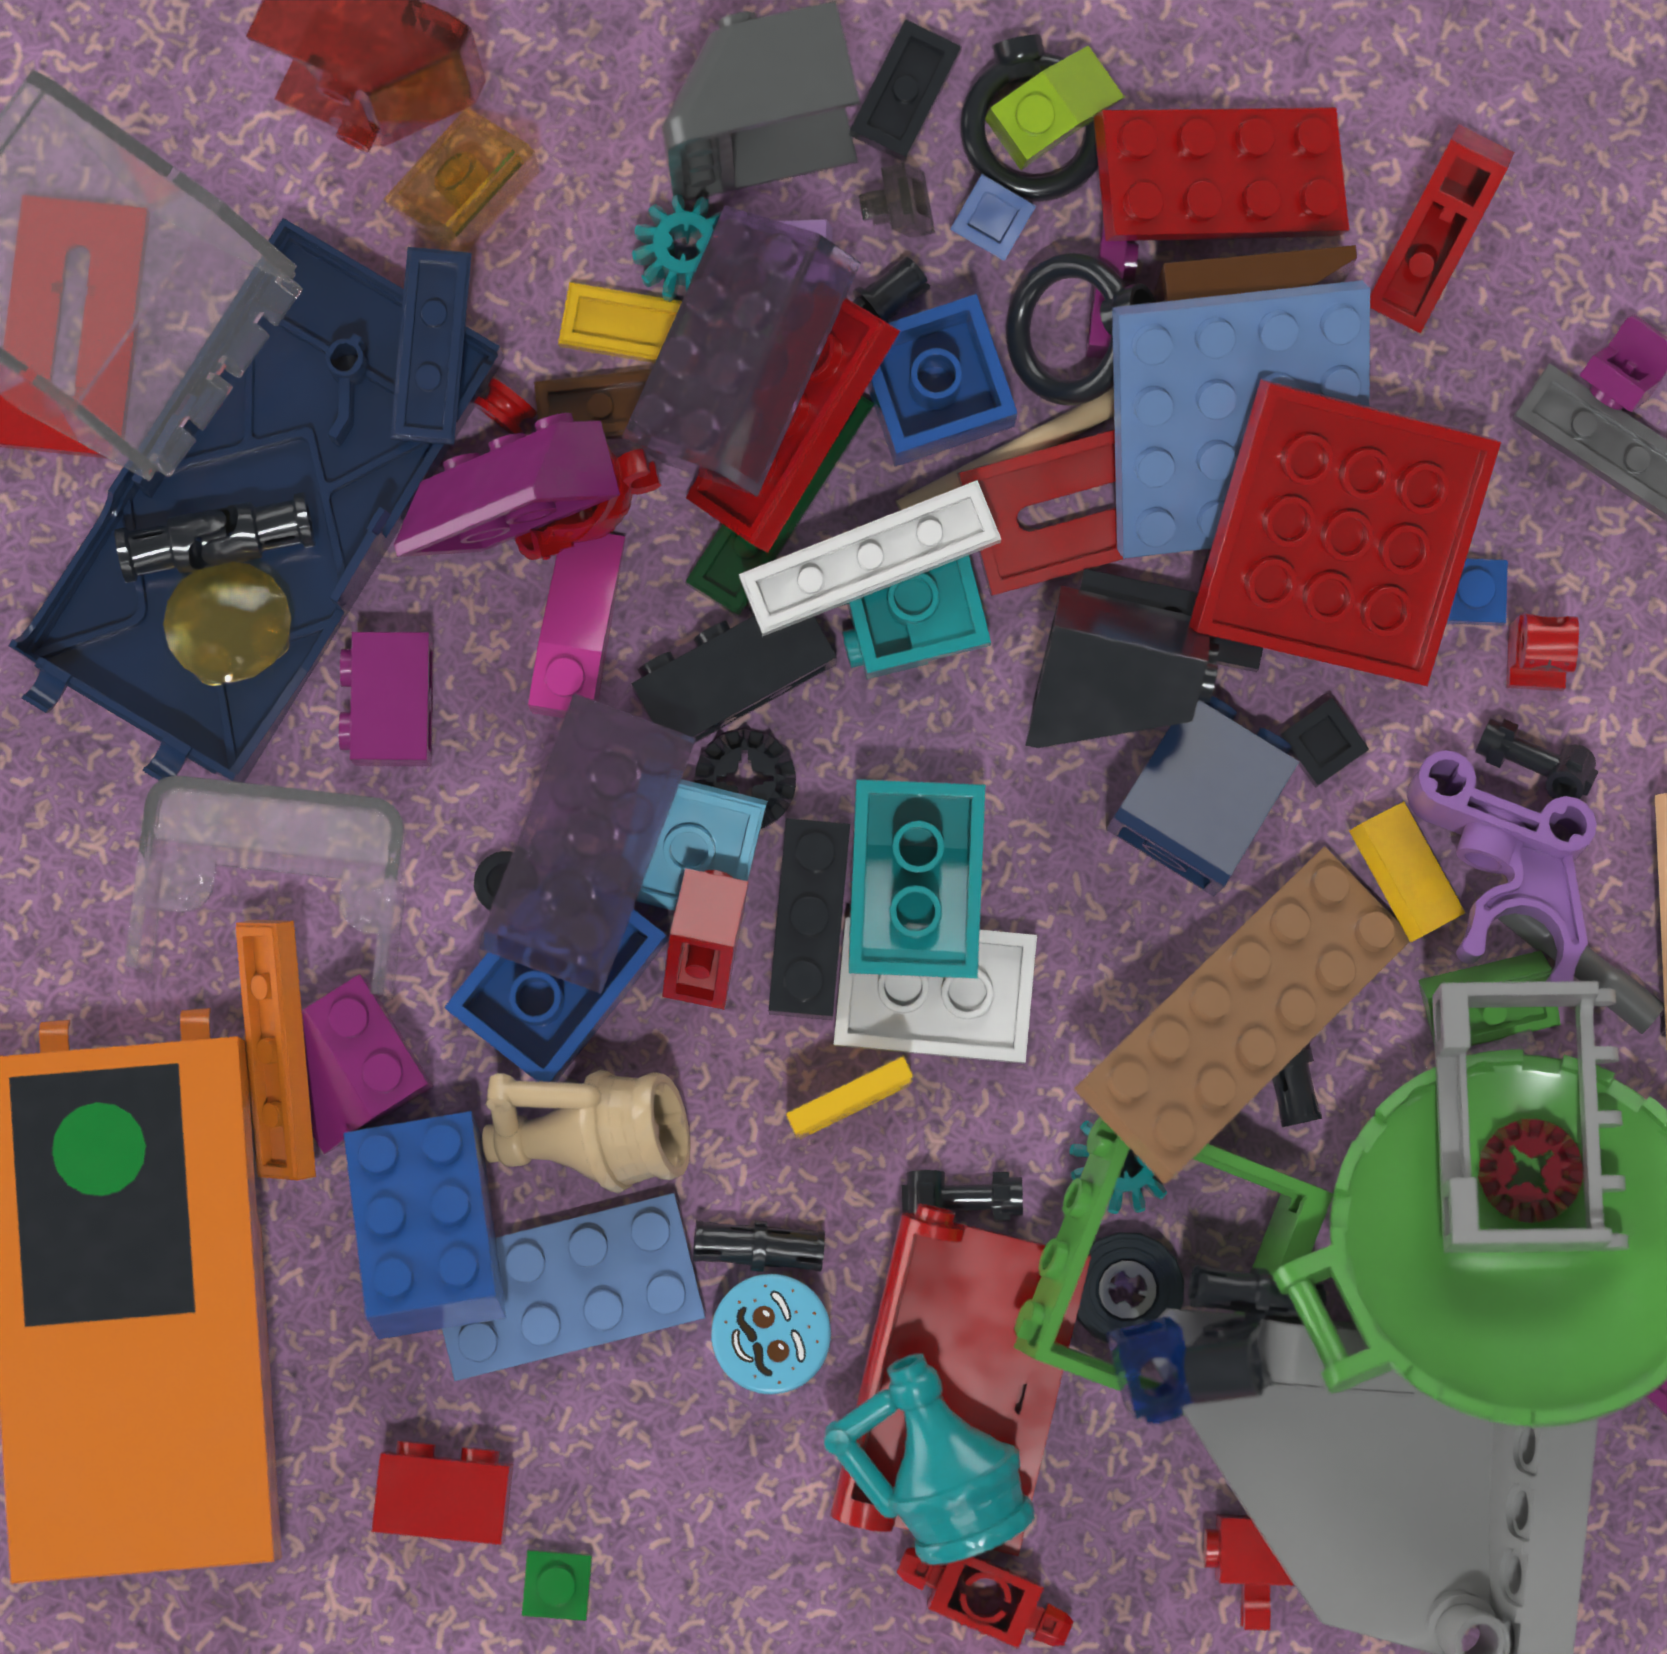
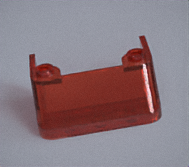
M262 0L246 34L248 40L292 59L290 67L274 98L275 101L337 128L335 136L339 140L364 152H370L373 145L386 147L475 105L486 83L472 29L452 14L422 0Z

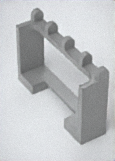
M1598 981L1441 983L1432 995L1443 1252L1620 1251L1629 1249L1628 1235L1620 1233L1611 1234V1229H1605L1602 1192L1625 1191L1626 1182L1625 1176H1601L1599 1128L1620 1127L1623 1124L1621 1111H1598L1596 1064L1619 1062V1048L1614 1046H1595L1593 1007H1606L1616 1004V990L1599 989ZM1575 1007L1586 1229L1479 1230L1476 1178H1471L1466 1052L1470 1048L1469 1008Z

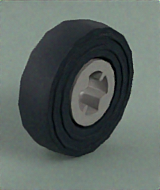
M1116 1232L1097 1239L1092 1243L1088 1254L1091 1255V1260L1078 1309L1077 1320L1094 1338L1112 1346H1141L1139 1338L1166 1309L1181 1310L1184 1303V1278L1178 1262L1161 1242L1141 1233ZM1121 1271L1127 1278L1139 1276L1144 1283L1145 1291H1137V1294L1143 1296L1142 1301L1135 1307L1131 1308L1126 1301H1120L1115 1304L1110 1298L1109 1288H1116V1285L1110 1283V1281Z

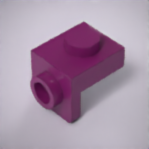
M1631 315L1626 318L1609 345L1592 356L1579 376L1592 384L1589 390L1600 402L1615 410H1621L1624 407L1632 412L1649 400L1667 374V336L1637 315Z

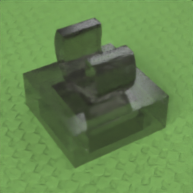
M902 162L882 167L884 189L859 195L862 219L864 221L873 220L874 226L891 223L892 230L909 238L935 233L925 172L908 163Z

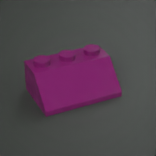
M571 413L552 415L535 422L536 432L526 436L525 433H516L490 441L488 443L490 452L481 456L480 453H469L444 461V472L427 478L419 484L394 543L397 557L486 551L518 536L530 532V529H539L619 496L620 492L601 421H574Z

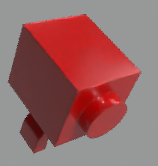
M1216 1514V1529L1205 1528L1204 1568H1215V1580L1220 1584H1242L1240 1626L1244 1630L1270 1631V1585H1295L1248 1515Z

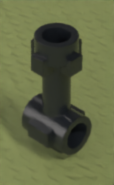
M1490 718L1475 753L1486 757V763L1500 768L1505 759L1547 777L1546 790L1553 799L1564 796L1580 799L1582 795L1588 796L1598 774V771L1595 769L1596 759L1589 749L1573 744L1564 747L1558 755L1516 736L1518 724L1506 719L1503 722H1499Z
M916 1170L906 1173L907 1185H902V1213L915 1214L918 1204H928L951 1211L993 1210L994 1222H1010V1216H1023L1022 1177H1009V1172H993L992 1184L945 1185L944 1171Z

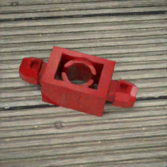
M906 1547L896 1573L904 1582L921 1591L925 1585L933 1588L927 1603L929 1610L954 1620L961 1626L965 1625L977 1630L980 1635L986 1634L1015 1648H1019L1026 1630L1033 1632V1640L1050 1646H1064L1074 1621L1065 1611L1048 1602L1045 1607L1037 1605L1044 1589L1040 1583L1012 1572L1008 1567L1005 1569L990 1562V1559H983L976 1555L947 1564L930 1565L922 1562L917 1557L915 1547ZM965 1565L977 1569L964 1578L965 1584L971 1586L980 1579L994 1580L1002 1587L1004 1601L1010 1604L1012 1597L1007 1583L1021 1589L1005 1628L993 1624L1006 1615L1005 1609L998 1607L992 1613H976L970 1609L966 1600L967 1595L960 1589L958 1596L963 1610L948 1604Z

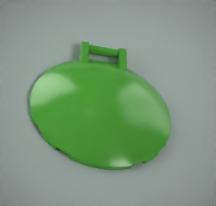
M1522 1049L1496 1050L1467 1055L1466 1071L1471 1178H1476L1479 1230L1586 1229L1584 1176L1580 1192L1572 1205L1559 1216L1540 1223L1519 1222L1501 1214L1488 1202L1478 1179L1481 1150L1497 1129L1520 1119H1539L1557 1125L1573 1139L1582 1156L1578 1058L1564 1055L1562 1059L1540 1055H1524ZM1596 1065L1598 1111H1621L1623 1124L1620 1127L1599 1128L1601 1176H1625L1626 1182L1625 1191L1602 1192L1605 1229H1611V1234L1620 1233L1628 1235L1629 1249L1620 1251L1444 1253L1436 1067L1419 1074L1399 1087L1378 1106L1375 1114L1362 1128L1355 1141H1352L1344 1158L1335 1185L1330 1213L1331 1245L1283 1265L1272 1275L1282 1295L1289 1294L1325 1369L1321 1372V1377L1329 1393L1344 1391L1394 1370L1416 1389L1464 1414L1513 1426L1551 1427L1591 1421L1615 1413L1641 1400L1660 1387L1667 1380V1110L1651 1096L1645 1099L1635 1090L1614 1079V1072ZM1514 1148L1512 1153L1517 1158L1515 1162L1520 1170L1513 1177L1514 1181L1507 1186L1509 1190L1516 1184L1520 1186L1528 1181L1535 1185L1536 1188L1540 1187L1547 1194L1550 1190L1544 1184L1546 1180L1542 1176L1541 1170L1548 1164L1546 1160L1553 1156L1554 1153L1551 1151L1546 1156L1540 1155L1532 1160ZM1333 1277L1368 1348L1352 1356H1348L1314 1287V1284Z

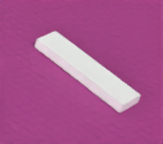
M978 480L743 572L739 574V579L762 636H766L1001 543V537Z

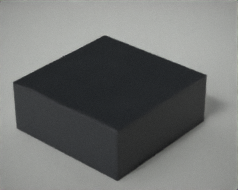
M1333 698L1279 735V737L1292 746L1290 750L1291 755L1299 761V766L1315 788L1369 750Z

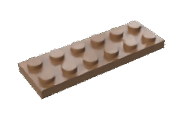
M1324 846L1073 1089L1151 1171L1166 1184L1410 941L1400 923Z

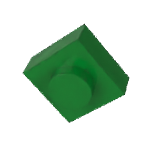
M528 1549L522 1616L587 1621L593 1555Z

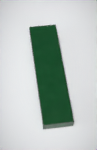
M861 396L768 553L752 545L722 524L685 581L686 585L740 618L749 601L739 579V574L774 561L779 557L874 409V403Z

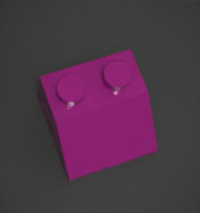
M361 974L302 1010L312 1135L324 1155L344 1143L343 1133L367 1129L434 1087L369 981Z

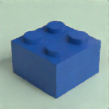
M977 294L888 323L900 330V333L867 387L895 467L1015 427L1018 412Z

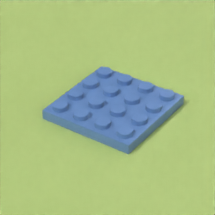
M1363 280L1112 307L1118 552L1125 559L1209 549L1212 547L1260 379L1370 406V287Z

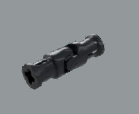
M305 492L294 494L293 500L255 507L250 501L215 510L169 517L166 525L130 532L126 527L114 530L119 563L125 583L137 581L139 575L174 568L182 574L232 562L262 558L264 551L297 544H302L305 548L316 546ZM201 537V542L196 540V538Z

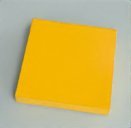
M903 1056L786 1113V1118L795 1137H799L801 1140L909 1087L913 1075Z

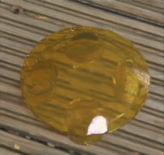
M232 562L194 571L181 580L167 601L163 626L168 647L183 668L195 674L202 683L217 686L223 683H233L253 678L283 656L290 644L289 631L292 618L286 595L270 575L251 564Z

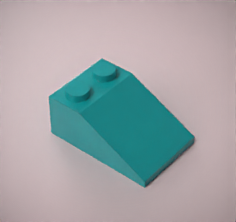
M856 779L848 973L978 979L986 785Z

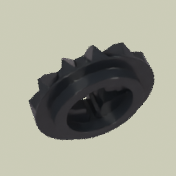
M747 729L718 736L700 755L694 782L739 793L736 786L727 785V782H717V778H727V775L737 774L739 763H742V754L748 753V763H751L753 773L763 774L764 778L774 777V781H764L763 785L753 786L751 796L768 801L761 829L773 824L787 811L795 794L796 773L789 753L770 735Z

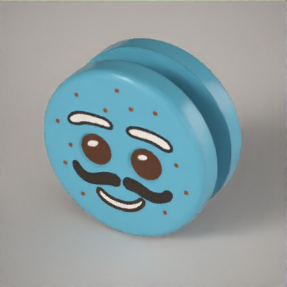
M762 1274L740 1282L724 1296L713 1318L711 1339L713 1351L719 1365L735 1383L756 1393L781 1394L801 1387L820 1370L829 1351L831 1326L822 1301L807 1285L785 1275Z

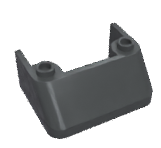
M836 0L757 18L755 12L747 11L731 14L718 21L719 29L708 36L662 125L667 172L673 196L682 195L684 201L857 163L853 139L849 136L850 126L845 108L859 105L860 100Z

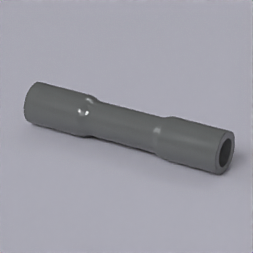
M1516 913L1497 918L1533 948L1543 951L1556 961L1557 949L1554 938L1544 924L1531 916ZM1585 947L1575 968L1574 977L1579 981H1598L1599 989L1616 990V1004L1607 1007L1636 1031L1643 1034L1663 1011L1664 1003L1626 972L1613 967L1591 948Z

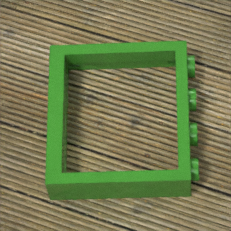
M1100 1117L1093 1124L1087 1139L1086 1146L1089 1156L1080 1178L1077 1177L1071 1182L1063 1200V1213L1066 1215L1057 1238L1051 1239L1042 1252L1039 1262L1041 1278L1033 1299L1024 1303L1017 1316L1015 1324L1017 1340L1014 1348L1035 1360L1184 1415L1165 1383L1054 1342L1130 1149ZM1207 1144L1193 1158L1204 1164L1281 1193L1252 1268H1264L1273 1275L1283 1265L1311 1254L1333 1198V1193L1210 1144Z

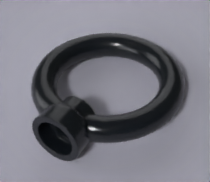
M1040 34L1024 35L998 42L992 46L995 63L977 78L963 104L960 134L966 157L979 177L981 174H984L1030 202L1051 201L1069 195L1084 185L1098 169L1094 120L1085 125L1084 140L1078 154L1062 170L1048 176L1029 177L1017 174L1003 166L992 153L985 133V117L992 100L1008 84L1027 82L1043 70L1065 58L1045 53Z
M1064 253L1050 257L1040 262L1026 274L1011 299L1006 318V344L1012 366L1024 385L1035 395L1046 401L1069 406L1095 400L1114 386L1112 307L1156 303V300L1146 285L1137 283L1126 286L1122 278L1112 267L1091 255ZM1067 278L1085 280L1096 287L1105 300L1100 307L1101 320L1104 328L1111 335L1108 349L1099 365L1088 375L1076 380H1062L1049 374L1037 360L1030 336L1032 315L1040 297L1050 286Z

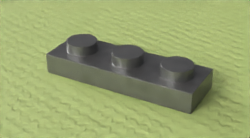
M1549 363L1511 420L1667 521V440L1624 411L1606 406L1596 399L1587 387Z

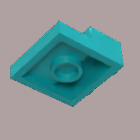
M969 555L844 604L848 605L853 629L842 631L851 668L863 666L866 680L928 665V662L991 645Z

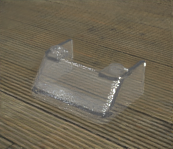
M187 776L166 777L158 781L150 789L144 804L124 966L138 972L152 973L160 910L183 913L196 910L204 905L214 889L217 865L342 879L339 902L345 920L361 932L378 934L371 994L380 999L393 1000L405 902V824L402 816L393 805L376 797Z

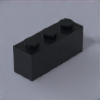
M750 606L749 610L753 615L751 618L733 628H730L727 621L711 626L693 639L697 647L675 659L671 651L642 665L638 669L642 678L631 683L633 691L670 757L836 666L837 657L815 617L762 636Z
M786 818L768 1009L769 1015L833 1021L850 824Z

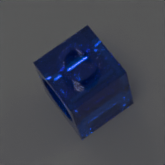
M1170 1316L1106 1333L1124 1408L1135 1419L1144 1417L1147 1424L1164 1423L1183 1416V1407L1194 1403L1190 1398L1184 1371L1186 1344L1181 1325ZM1152 1359H1166L1169 1366L1166 1380L1156 1388H1142L1139 1381L1142 1367Z

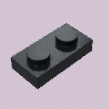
M905 19L850 128L849 136L906 163L961 54L962 46Z

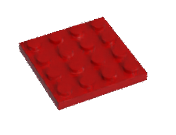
M1260 379L1190 619V627L1197 633L1428 687L1501 442L1480 434Z

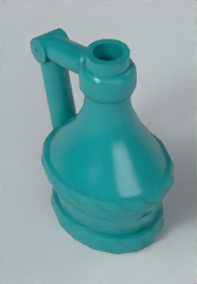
M923 1354L910 1355L894 1362L887 1369L891 1379L889 1390L885 1389L878 1392L839 1421H833L826 1426L824 1433V1446L826 1450L836 1456L881 1515L886 1518L900 1516L914 1535L916 1555L924 1563L930 1565L947 1564L983 1553L1012 1539L1027 1529L1035 1520L1034 1503L1028 1496L1022 1494L1018 1470L1020 1467V1451L1014 1445L1001 1443L992 1436L970 1426L956 1415L941 1397L943 1385L940 1377L932 1366L927 1365ZM897 1409L904 1411L907 1429L905 1454L893 1488L856 1440L894 1414Z

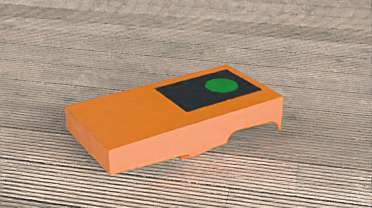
M211 1008L181 1011V1041L70 1050V1020H58L40 1023V1053L0 1056V1425L10 1584L265 1563L282 1559L262 1227L256 1203L246 1041L238 1036L211 1038Z

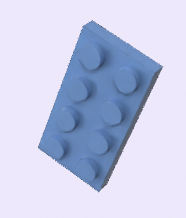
M675 1193L496 1237L506 1318L444 1328L442 1331L454 1381L706 1318Z

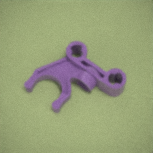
M1448 750L1433 753L1425 759L1408 785L1407 799L1410 808L1416 816L1424 821L1462 835L1456 855L1464 863L1485 872L1503 874L1508 880V883L1495 886L1485 892L1470 908L1466 933L1462 943L1456 950L1458 959L1467 964L1477 962L1485 952L1487 929L1490 924L1500 916L1514 913L1531 916L1544 924L1554 938L1557 949L1556 964L1545 982L1574 981L1575 968L1588 944L1574 861L1587 848L1596 834L1597 823L1593 811L1578 798L1564 796L1555 798L1538 813L1476 789L1474 768L1468 759L1461 754ZM1433 777L1441 778L1447 782L1445 792L1450 796L1441 795L1436 792L1438 782ZM1556 823L1566 827L1570 832L1571 837L1567 842L1556 838L1551 832L1552 827Z

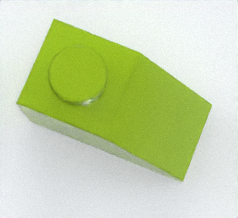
M1088 45L1043 70L990 107L985 121L1018 168L1023 170L1093 121L1094 116L1099 112L1108 110L1124 99V95Z

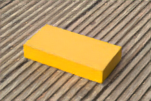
M569 282L558 345L568 349L655 364L682 366L684 365L694 304L677 300L667 301L660 297Z
M1405 802L1349 830L1410 943L1466 913Z

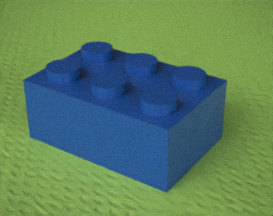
M564 855L444 1008L536 1081L557 1082L669 940L665 933Z
M472 1112L343 1133L365 1315L378 1340L506 1318L486 1162L482 1147V1135Z

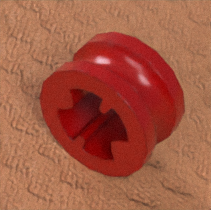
M492 378L488 382L489 394L484 398L478 396L473 404L509 434L522 433L523 431L520 428L522 420L525 418L533 419L537 414L536 410L505 384Z

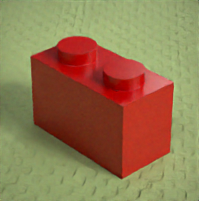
M397 1440L396 1452L385 1451L380 1453L371 1532L502 1545L505 1542L513 1464L499 1463V1450L461 1447V1456L458 1459L435 1456L436 1444Z

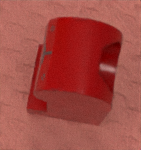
M1527 613L1518 616L1509 625L1506 688L1564 691L1566 689V672H1574L1577 664L1579 648L1578 617H1545Z

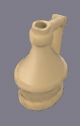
M600 1069L586 1076L584 1083L515 1081L513 1077L507 1074H494L489 1078L486 1106L491 1110L493 1124L485 1125L482 1132L483 1152L489 1163L501 1162L504 1166L515 1167L527 1165L532 1159L550 1160L574 1169L585 1177L599 1183L601 1187L614 1193H620L633 1186L634 1183L657 1177L659 1179L672 1180L686 1172L690 1157V1134L686 1111L675 1084L671 1078L663 1073L652 1072L639 1078L616 1076L609 1071ZM516 1106L558 1109L545 1116L528 1120L525 1116L517 1114Z

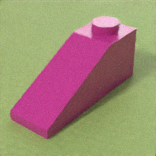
M607 534L603 538L574 543V547L564 549L557 554L538 641L528 706L533 714L595 723L625 536Z

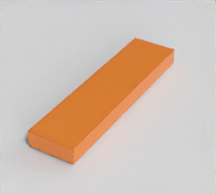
M248 920L236 922L257 1175L262 1178L297 1181L316 1177L294 921Z

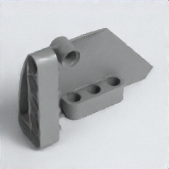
M1166 1309L1139 1338L1140 1343L1207 1452L1319 1622L1432 1654H1573L1598 1418L1571 1425L1551 1427L1513 1426L1491 1422L1464 1414L1436 1401L1416 1389L1394 1370L1344 1391L1329 1393L1321 1377V1372L1325 1368L1302 1321L1293 1318L1265 1316L1261 1321L1262 1330L1257 1335V1341L1264 1371L1270 1372L1272 1385L1264 1389L1262 1396L1195 1405L1190 1398L1185 1378L1184 1353L1186 1346H1190L1203 1332V1327L1226 1319L1245 1317V1315ZM1331 1321L1348 1356L1368 1349L1355 1322ZM1479 1624L1480 1636L1477 1643L1471 1649L1463 1651L1462 1640L1464 1634L1469 1628Z

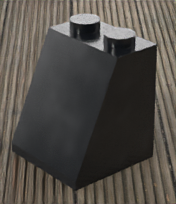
M1061 586L1033 699L1025 745L1043 748L1193 722L1197 702L1210 703L1218 672L1216 662L1220 644L1209 642L1210 635L1195 632L1189 625L1191 619L1189 615Z

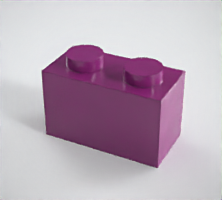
M352 632V648L341 649L340 684L341 687H351L350 712H340L339 748L340 750H350V760L355 766L432 767L434 640L429 632Z

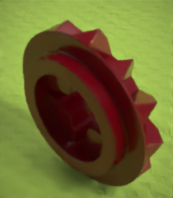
M1520 1119L1497 1129L1481 1150L1478 1179L1488 1202L1501 1214L1519 1222L1540 1223L1559 1216L1575 1201L1583 1182V1161L1576 1143L1563 1129L1544 1120ZM1514 1148L1532 1160L1540 1155L1546 1156L1551 1151L1554 1153L1553 1156L1546 1160L1548 1164L1541 1170V1174L1546 1180L1544 1184L1550 1190L1547 1194L1540 1187L1536 1188L1535 1185L1528 1181L1520 1186L1516 1184L1509 1190L1507 1186L1514 1181L1513 1177L1520 1170L1515 1162L1517 1158L1512 1153Z

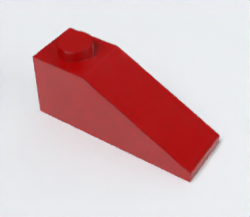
M1458 124L1370 294L1371 309L1421 334L1507 172L1515 152Z

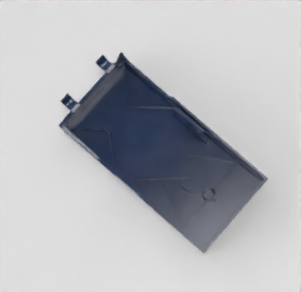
M282 218L109 488L105 506L86 539L28 628L18 638L12 639L8 645L23 658L33 663L36 668L40 669L39 676L31 689L26 694H23V700L48 713L57 704L66 688L70 687L161 742L155 756L142 771L163 784H171L187 759H190L240 788L243 786L399 532L420 482L434 475L451 447L450 445L390 439L403 288L285 218ZM465 326L455 439L475 408L474 400L478 396L481 397L488 387V382L494 377L505 359L499 345ZM305 492L316 546L305 548L302 544L281 547L264 551L262 558L232 562L182 574L174 568L139 575L137 581L125 583L116 548L115 529L126 527L130 532L166 525L168 518L173 516L215 510L250 501L255 507L293 500L294 494ZM197 537L196 540L201 542V537Z

